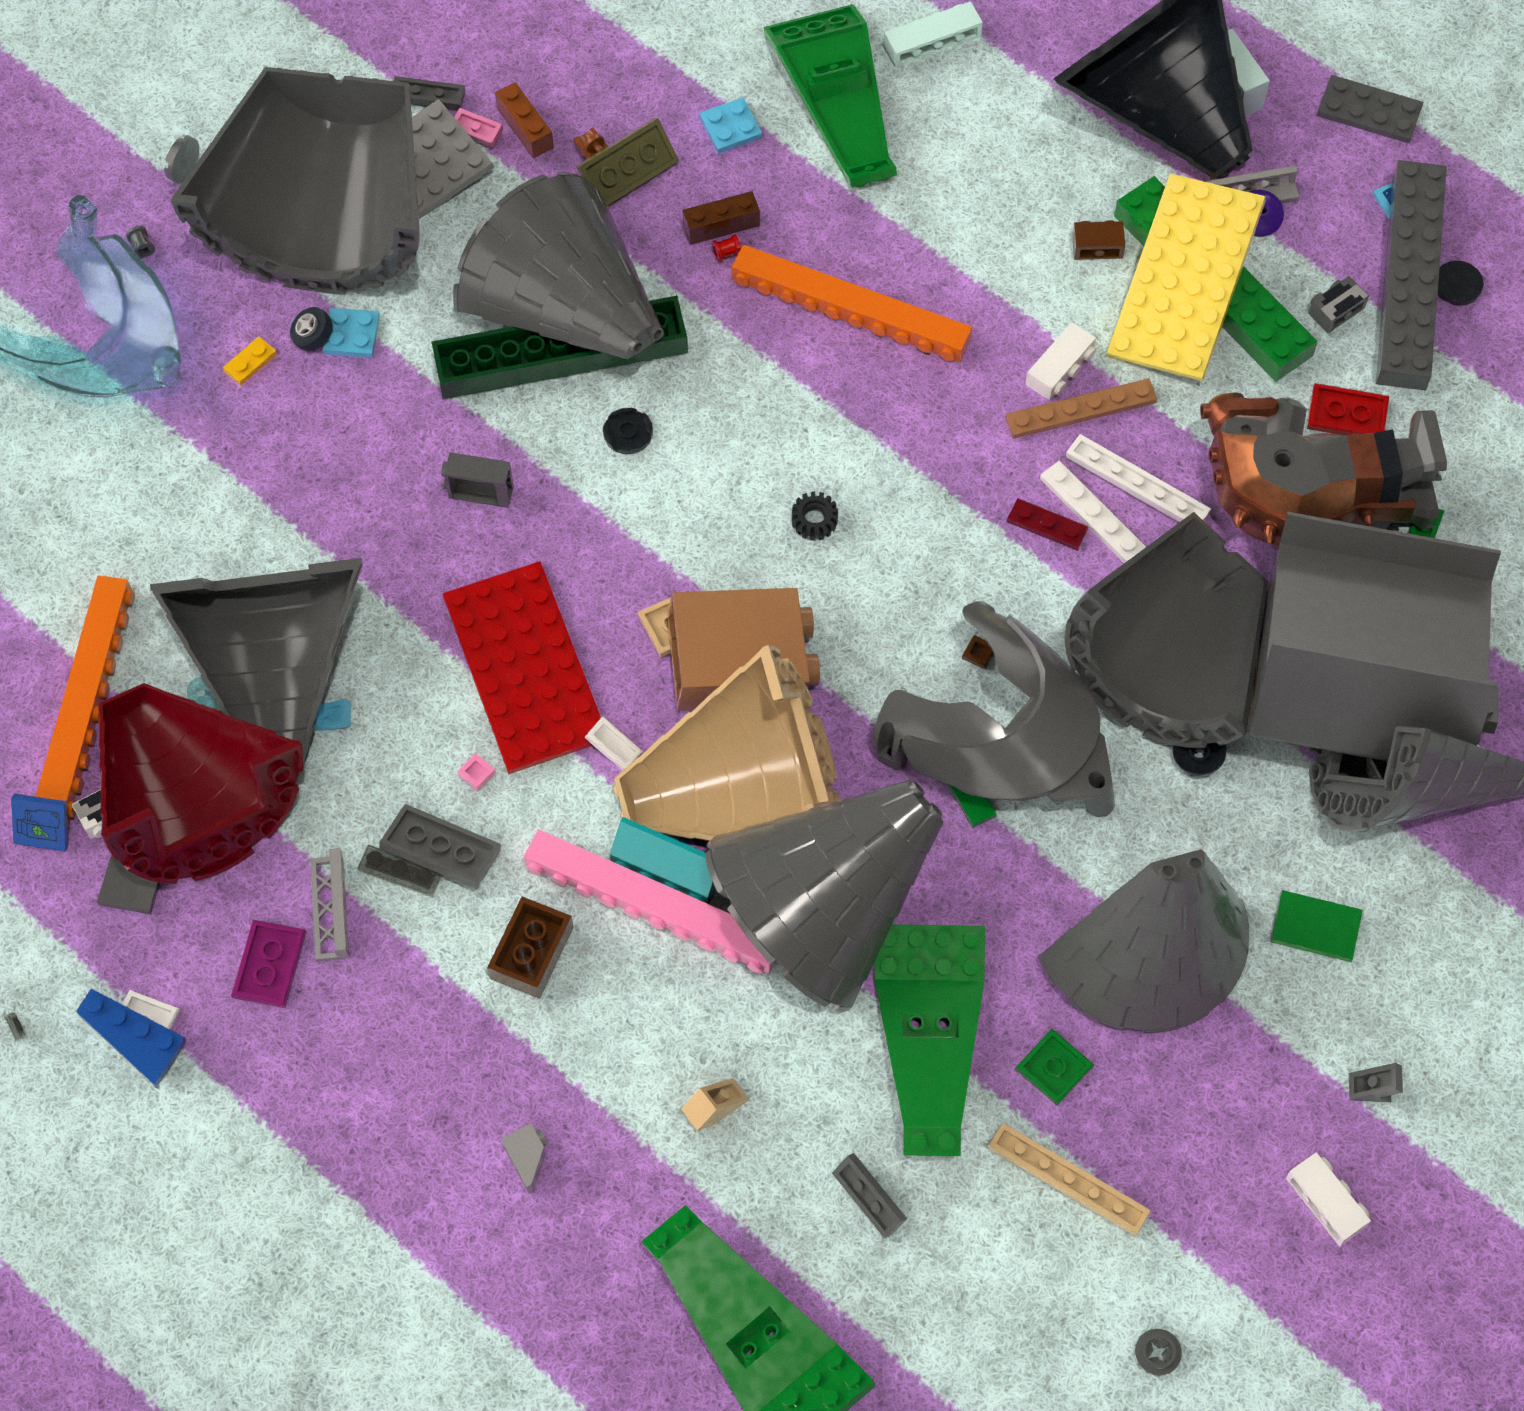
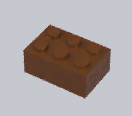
M522 896L487 967L490 979L540 999L574 928L572 916Z

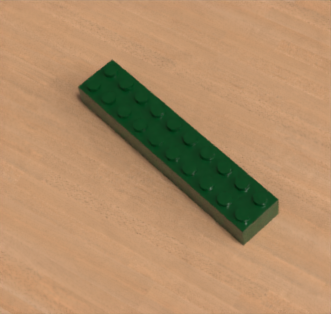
M678 296L649 301L661 324L664 336L629 359L540 336V333L516 327H506L431 341L442 398L448 399L688 353V338Z

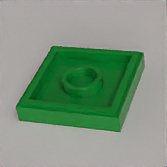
M1051 1029L1015 1067V1070L1058 1106L1094 1067V1064L1056 1031Z

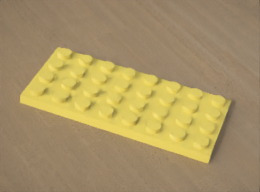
M1174 174L1169 175L1112 336L1107 356L1199 381L1204 380L1266 201L1265 196Z

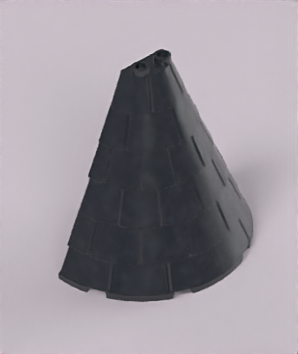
M1162 0L1098 48L1090 51L1053 78V81L1058 86L1106 112L1108 116L1131 127L1133 131L1161 145L1163 149L1186 160L1188 164L1213 179L1226 177L1231 173L1229 171L1231 166L1236 163L1239 167L1250 159L1248 154L1253 149L1245 118L1241 88H1239L1235 59L1232 57L1222 0Z

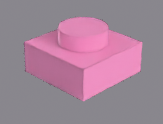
M476 753L457 771L458 776L477 792L496 774L495 769Z

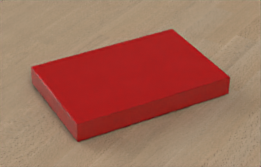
M1314 383L1307 429L1338 435L1385 431L1390 396Z

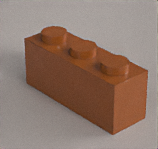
M516 82L495 92L497 109L533 159L554 148L552 131Z

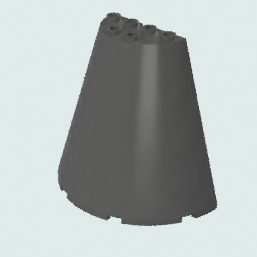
M1195 512L1191 513L1081 596L1072 609L1066 624L1065 649L1072 671L1075 672L1077 670L1079 676L1093 695L1097 706L1111 718L1125 727L1133 725L1144 731L1142 736L1161 743L1180 747L1205 748L1207 743L1217 742L1219 745H1224L1245 736L1247 732L1268 580L1238 552H1228L1224 548L1226 541Z

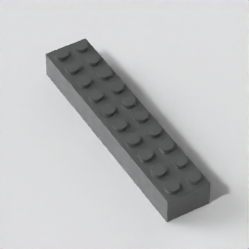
M1398 160L1392 176L1376 374L1377 385L1426 391L1432 376L1447 166Z

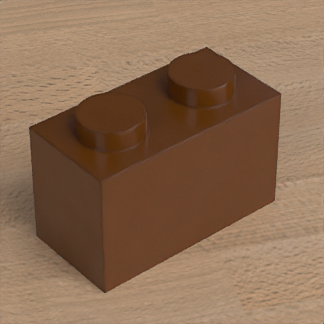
M1123 221L1074 222L1072 233L1074 260L1123 259L1125 251Z

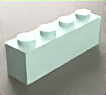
M971 1L958 4L948 10L936 12L931 16L914 20L909 24L894 27L884 32V47L895 67L980 37L982 35L983 22Z

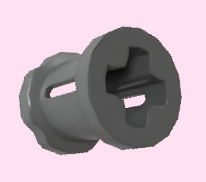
M136 226L129 229L126 233L128 242L133 246V255L138 259L150 256L155 251L154 245L148 240V233L144 226Z

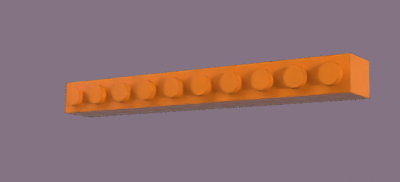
M744 244L731 267L732 280L740 286H750L756 288L762 294L778 296L784 302H794L803 305L809 311L816 310L825 313L831 319L847 321L853 327L869 329L878 336L885 335L894 338L900 344L916 346L922 352H932L941 355L947 361L955 360L961 362L971 341L972 326Z
M97 575L35 796L67 801L68 824L70 818H74L76 814L71 804L75 803L77 793L80 794L83 788V778L81 777L83 769H87L90 763V755L88 754L90 745H94L96 741V730L94 729L96 722H99L98 705L109 694L108 678L110 674H114L116 667L114 656L116 651H120L122 646V636H120L122 628H126L128 624V605H132L135 598V591L132 590L128 579Z

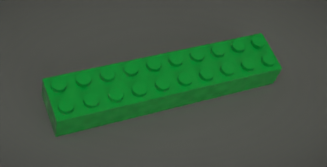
M1155 176L1116 202L1114 217L1118 221H1123L1124 227L1143 246H1145L1165 186ZM1243 266L1222 328L1277 382L1313 357L1318 341Z

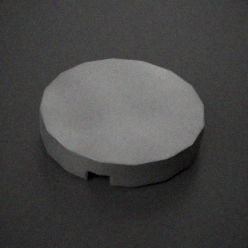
M184 135V139L180 137L173 143L166 156V162H168V168H164L166 178L175 183H181L185 180L198 160V140L189 135Z

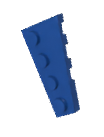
M92 988L76 1011L90 1027L112 1045L120 1055L126 1058L156 1088L186 1042L185 1037Z

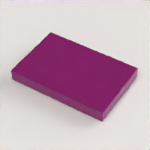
M253 920L231 997L286 1008L306 937V930Z

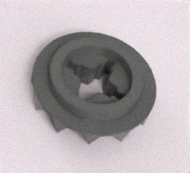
M1151 1329L1139 1337L1135 1347V1355L1138 1365L1146 1373L1159 1377L1170 1374L1177 1368L1181 1361L1182 1349L1178 1339L1169 1331ZM1153 1345H1156L1158 1349L1169 1347L1163 1353V1361L1158 1357L1148 1358L1153 1352Z

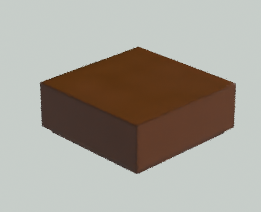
M973 635L962 655V659L982 669H986L994 653L986 640Z

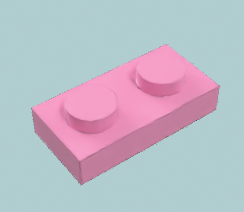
M459 108L454 117L475 142L490 148L494 147L503 131L501 123Z

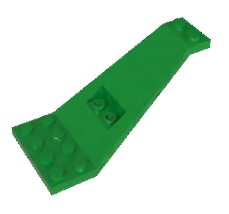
M854 4L763 27L765 37L778 55L850 187H862L870 182L885 181L890 177L897 176L896 166L888 153L867 22Z
M892 924L874 962V980L904 1126L903 1155L961 1156V1125L985 982V926ZM915 1017L921 1019V1025L918 1028H914L911 1025V1020ZM947 1018L949 1020L948 1027L941 1028L939 1020Z
M686 1205L641 1241L644 1248L663 1267L743 1411H848L876 1386L874 1380L833 1339L705 1225ZM773 1331H776L774 1335L768 1336ZM750 1350H754L752 1354L746 1355Z

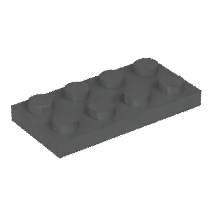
M1331 75L1317 116L1410 144L1424 102Z
M404 804L380 840L379 848L477 889L501 851V844Z

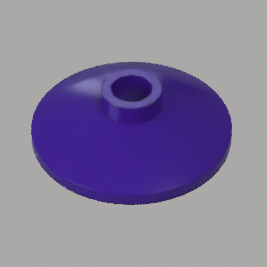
M1260 189L1249 191V193L1265 196L1266 199L1263 207L1265 214H1261L1254 236L1264 237L1273 234L1279 229L1284 219L1282 203L1269 191Z

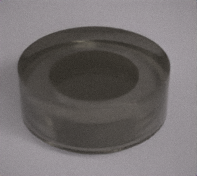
M13 1012L5 1015L4 1019L14 1040L17 1041L24 1038L25 1033L17 1015Z

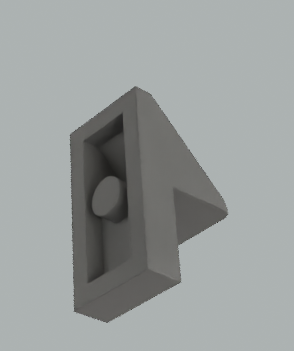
M1392 1063L1349 1073L1350 1100L1391 1103V1095L1403 1093L1402 1065Z

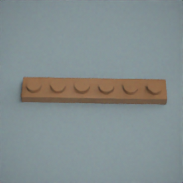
M1150 378L1007 413L1005 418L1012 438L1015 439L1157 403V396Z

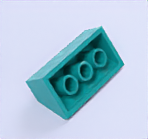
M622 817L610 852V861L710 904L716 888L708 871L705 852Z

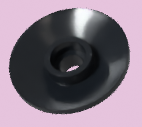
M1217 742L1207 743L1205 748L1173 745V758L1178 767L1186 773L1204 776L1214 773L1223 765L1227 750L1225 744L1219 745ZM1196 753H1202L1204 757L1198 758L1194 755Z

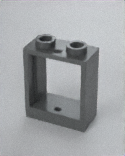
M449 453L448 460L443 462L441 476L445 477L444 489H447L449 499L509 508L514 488L510 462Z

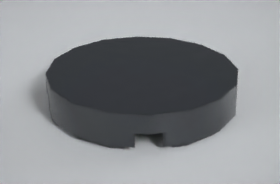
M1449 261L1439 267L1438 297L1440 299L1446 300L1455 306H1465L1473 303L1480 296L1484 286L1483 276L1472 264L1464 261Z
M635 408L618 409L612 412L606 422H604V440L608 447L617 453L625 455L638 453L644 450L651 442L653 437L652 422L648 415L637 411Z

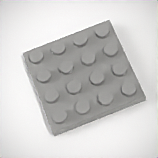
M439 99L412 117L419 219L494 168L493 163Z

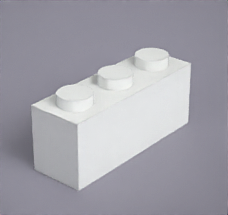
M1071 322L1027 372L1026 385L1048 400H1051L1055 394L1059 396L1067 385L1066 381L1070 377L1074 379L1081 370L1080 365L1084 361L1089 362L1096 352L1094 348L1096 337Z
M1316 1152L1288 1173L1286 1179L1340 1247L1363 1231L1371 1220L1368 1218L1369 1213L1361 1203H1357L1350 1195L1351 1190L1343 1180L1339 1181L1333 1174V1168L1329 1161L1324 1157L1321 1158Z

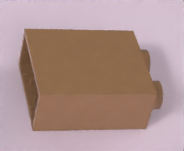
M798 588L672 592L667 620L677 711L694 710L740 666L743 667L762 647L767 645L774 646L781 651V656H779L781 660L789 658L801 675L807 688L810 685H819L820 663L818 654H806L804 638H812L814 634L813 611L811 607H800Z

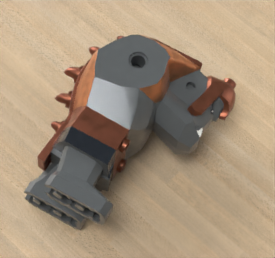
M1232 392L1215 396L1209 403L1200 405L1201 418L1208 419L1211 432L1214 435L1211 447L1209 448V461L1212 463L1213 482L1216 485L1220 505L1228 512L1234 521L1235 527L1240 528L1248 535L1279 547L1287 512L1386 529L1390 523H1414L1420 529L1434 528L1430 520H1438L1439 508L1432 481H1441L1442 478L1438 471L1447 470V459L1435 411H1416L1410 421L1409 437L1406 439H1395L1393 429L1365 434L1337 435L1317 433L1303 436L1307 408L1299 401L1289 397L1278 399L1273 397L1244 398L1243 394Z

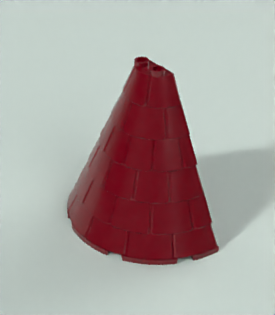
M145 683L102 701L98 705L101 836L111 855L125 865L124 867L129 872L149 881L176 884L178 879L191 877L194 881L215 876L254 853L252 847L264 836L270 839L287 817L299 791V787L296 784L298 773L303 771L304 767L302 743L299 740L295 741L276 735L275 731L224 715L222 711L198 704L196 701Z

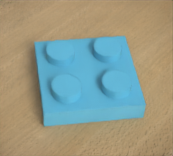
M743 97L699 113V118L718 154L762 138V132Z
M330 308L329 316L332 319L333 329L327 342L323 345V354L373 358L380 319L379 311Z

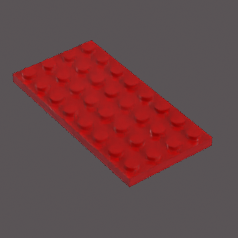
M541 561L442 593L508 774L594 746L584 737L601 719V716Z

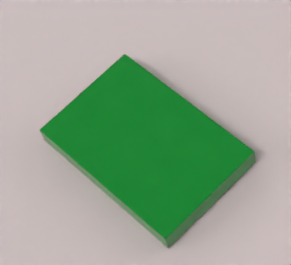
M1282 890L1271 943L1352 962L1363 910Z

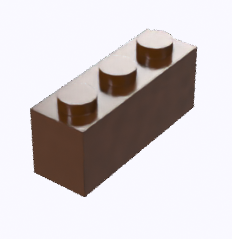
M753 191L682 210L683 227L690 245L760 226V209Z

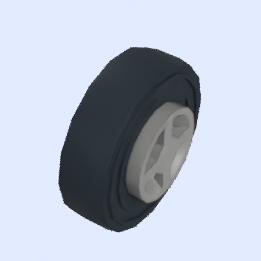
M309 307L295 317L290 328V338L297 347L305 351H314L324 345L330 337L333 329L332 319L324 310L318 307Z

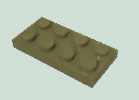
M653 118L581 162L576 168L580 176L596 186L605 198L608 206L679 162V159L659 118Z

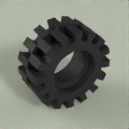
M812 491L810 497L805 493L802 494V499L799 497L796 499V504H793L792 525L793 528L796 527L798 535L802 533V538L806 539L807 536H810V540L815 541V537L823 540L824 535L829 537L831 531H835L838 524V508H836L835 501L831 502L832 497L827 495L824 498L823 492H820L819 496H815V491ZM817 509L824 513L825 518L821 522L812 523L806 520L805 515L808 511Z

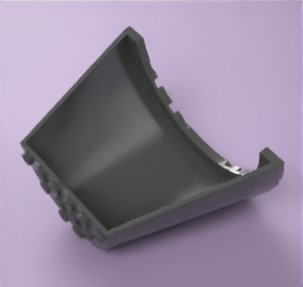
M265 67L173 195L171 203L182 223L187 221L190 225L189 232L195 238L200 239L203 245L217 256L223 253L231 258L234 264L239 265L238 269L248 274H255L265 281L270 282L271 278L284 281V287L328 294H346L347 289L357 288V293L364 292L367 288L376 289L384 286L385 281L394 276L399 278L408 270L409 264L415 260L420 242L409 83L354 76H344L343 79L337 80L329 73Z

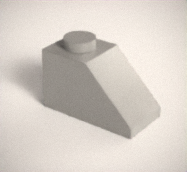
M530 1123L501 1138L502 1145L528 1194L534 1192L546 1155L544 1145L547 1144L541 1129L535 1131Z

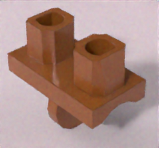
M594 128L589 129L582 136L573 138V143L586 159L608 147L603 136L598 134Z

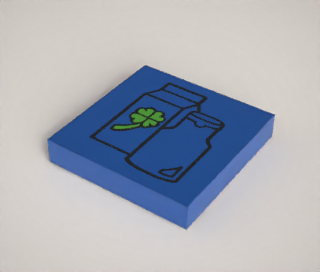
M14 793L11 798L13 844L66 851L69 845L67 801Z

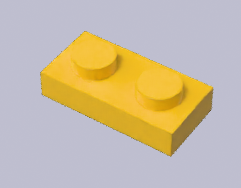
M258 336L223 367V371L242 386L277 355V352Z

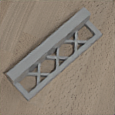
M1296 165L1205 181L1245 192L1258 189L1266 190L1274 194L1282 204L1299 200V194L1295 185L1298 172Z
M340 848L329 849V857L310 858L316 962L349 958L344 859ZM330 864L331 874L326 880L317 874V865ZM325 887L332 890V900L327 905L320 901L318 894ZM319 905H320L321 907H323V909H322V911H321L320 913H319ZM327 911L333 915V925L329 930L320 925V919ZM320 930L325 933L322 937L320 934ZM330 937L334 940L335 952L322 954L321 945Z

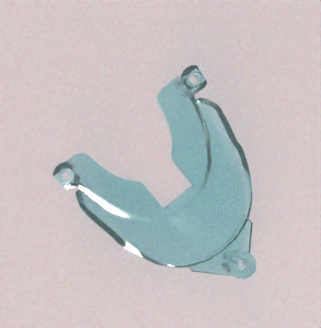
M83 194L75 196L69 202L70 223L57 244V255L77 279L83 291L86 309L111 325V327L87 352H84L61 337L26 335L0 324V363L44 385L85 397L107 398L174 385L181 376L178 337L174 334L175 322L172 307L160 280L121 236L116 234L106 235L96 240L93 236L97 228V208ZM83 209L87 210L86 214H82Z

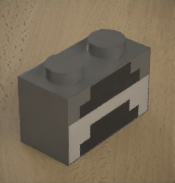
M1348 276L1342 281L1337 280L1334 282L1329 290L1323 294L1318 293L1310 301L1311 306L1308 314L1327 333H1330L1365 309L1369 295Z

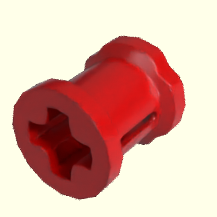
M736 234L719 242L716 240L712 241V249L718 262H722L723 258L735 254L738 255L741 250L740 241Z

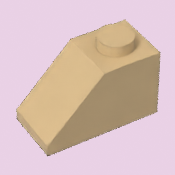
M734 1078L699 1088L681 1109L689 1122L698 1131L713 1126L745 1104L749 1098Z

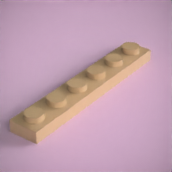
M1002 1123L988 1146L989 1150L1135 1237L1150 1214V1209L1005 1123Z

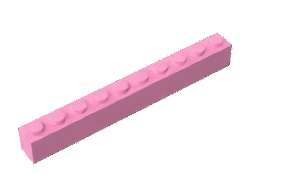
M538 829L524 854L525 866H527L531 873L541 876L543 873L550 876L551 880L560 886L568 884L576 888V892L582 896H595L607 907L614 908L617 906L624 909L625 914L632 918L638 919L640 916L649 920L648 923L656 929L663 930V928H667L673 931V934L681 940L687 941L688 938L698 942L700 948L712 952L714 949L723 953L722 956L725 959L734 963L741 961L747 964V967L755 973L761 974L765 972L770 974L775 962L769 963L738 926L731 914Z

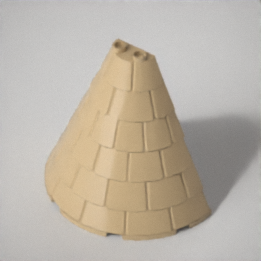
M767 645L762 647L757 654L743 667L740 666L692 712H688L666 734H663L640 757L614 778V793L620 799L622 807L621 818L625 817L659 833L710 841L719 834L741 830L747 826L772 821L779 817L808 811L813 807L841 801L840 796L836 790H832L831 786L834 780H837V773L820 716L816 717L813 712L811 713L810 707H812L813 698L801 675L789 658L781 660L779 658L781 651L774 646Z

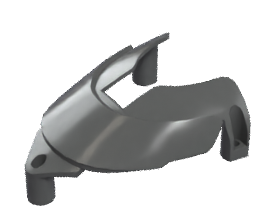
M976 601L963 607L964 619L984 637L992 649L999 673L1030 697V699L1005 728L972 702H936L915 696L903 690H894L886 698L874 728V744L878 761L895 770H899L905 766L909 759L913 768L920 774L957 787L964 793L977 797L1025 801L1047 796L1053 802L1085 799L1086 810L1092 816L1103 817L1110 814L1115 807L1106 741L1105 736L1100 733V714L1096 701L1087 685L1076 672L1072 671L1068 663L1011 615L1006 618L1001 614L995 613V609L991 605L982 601Z

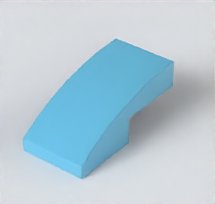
M341 699L326 704L321 703L313 724V731L335 730L351 726V702L347 699Z

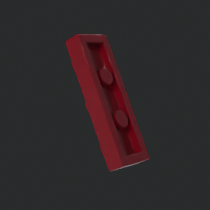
M1017 498L1007 518V523L1076 551L1079 550L1088 531V526L1019 498Z

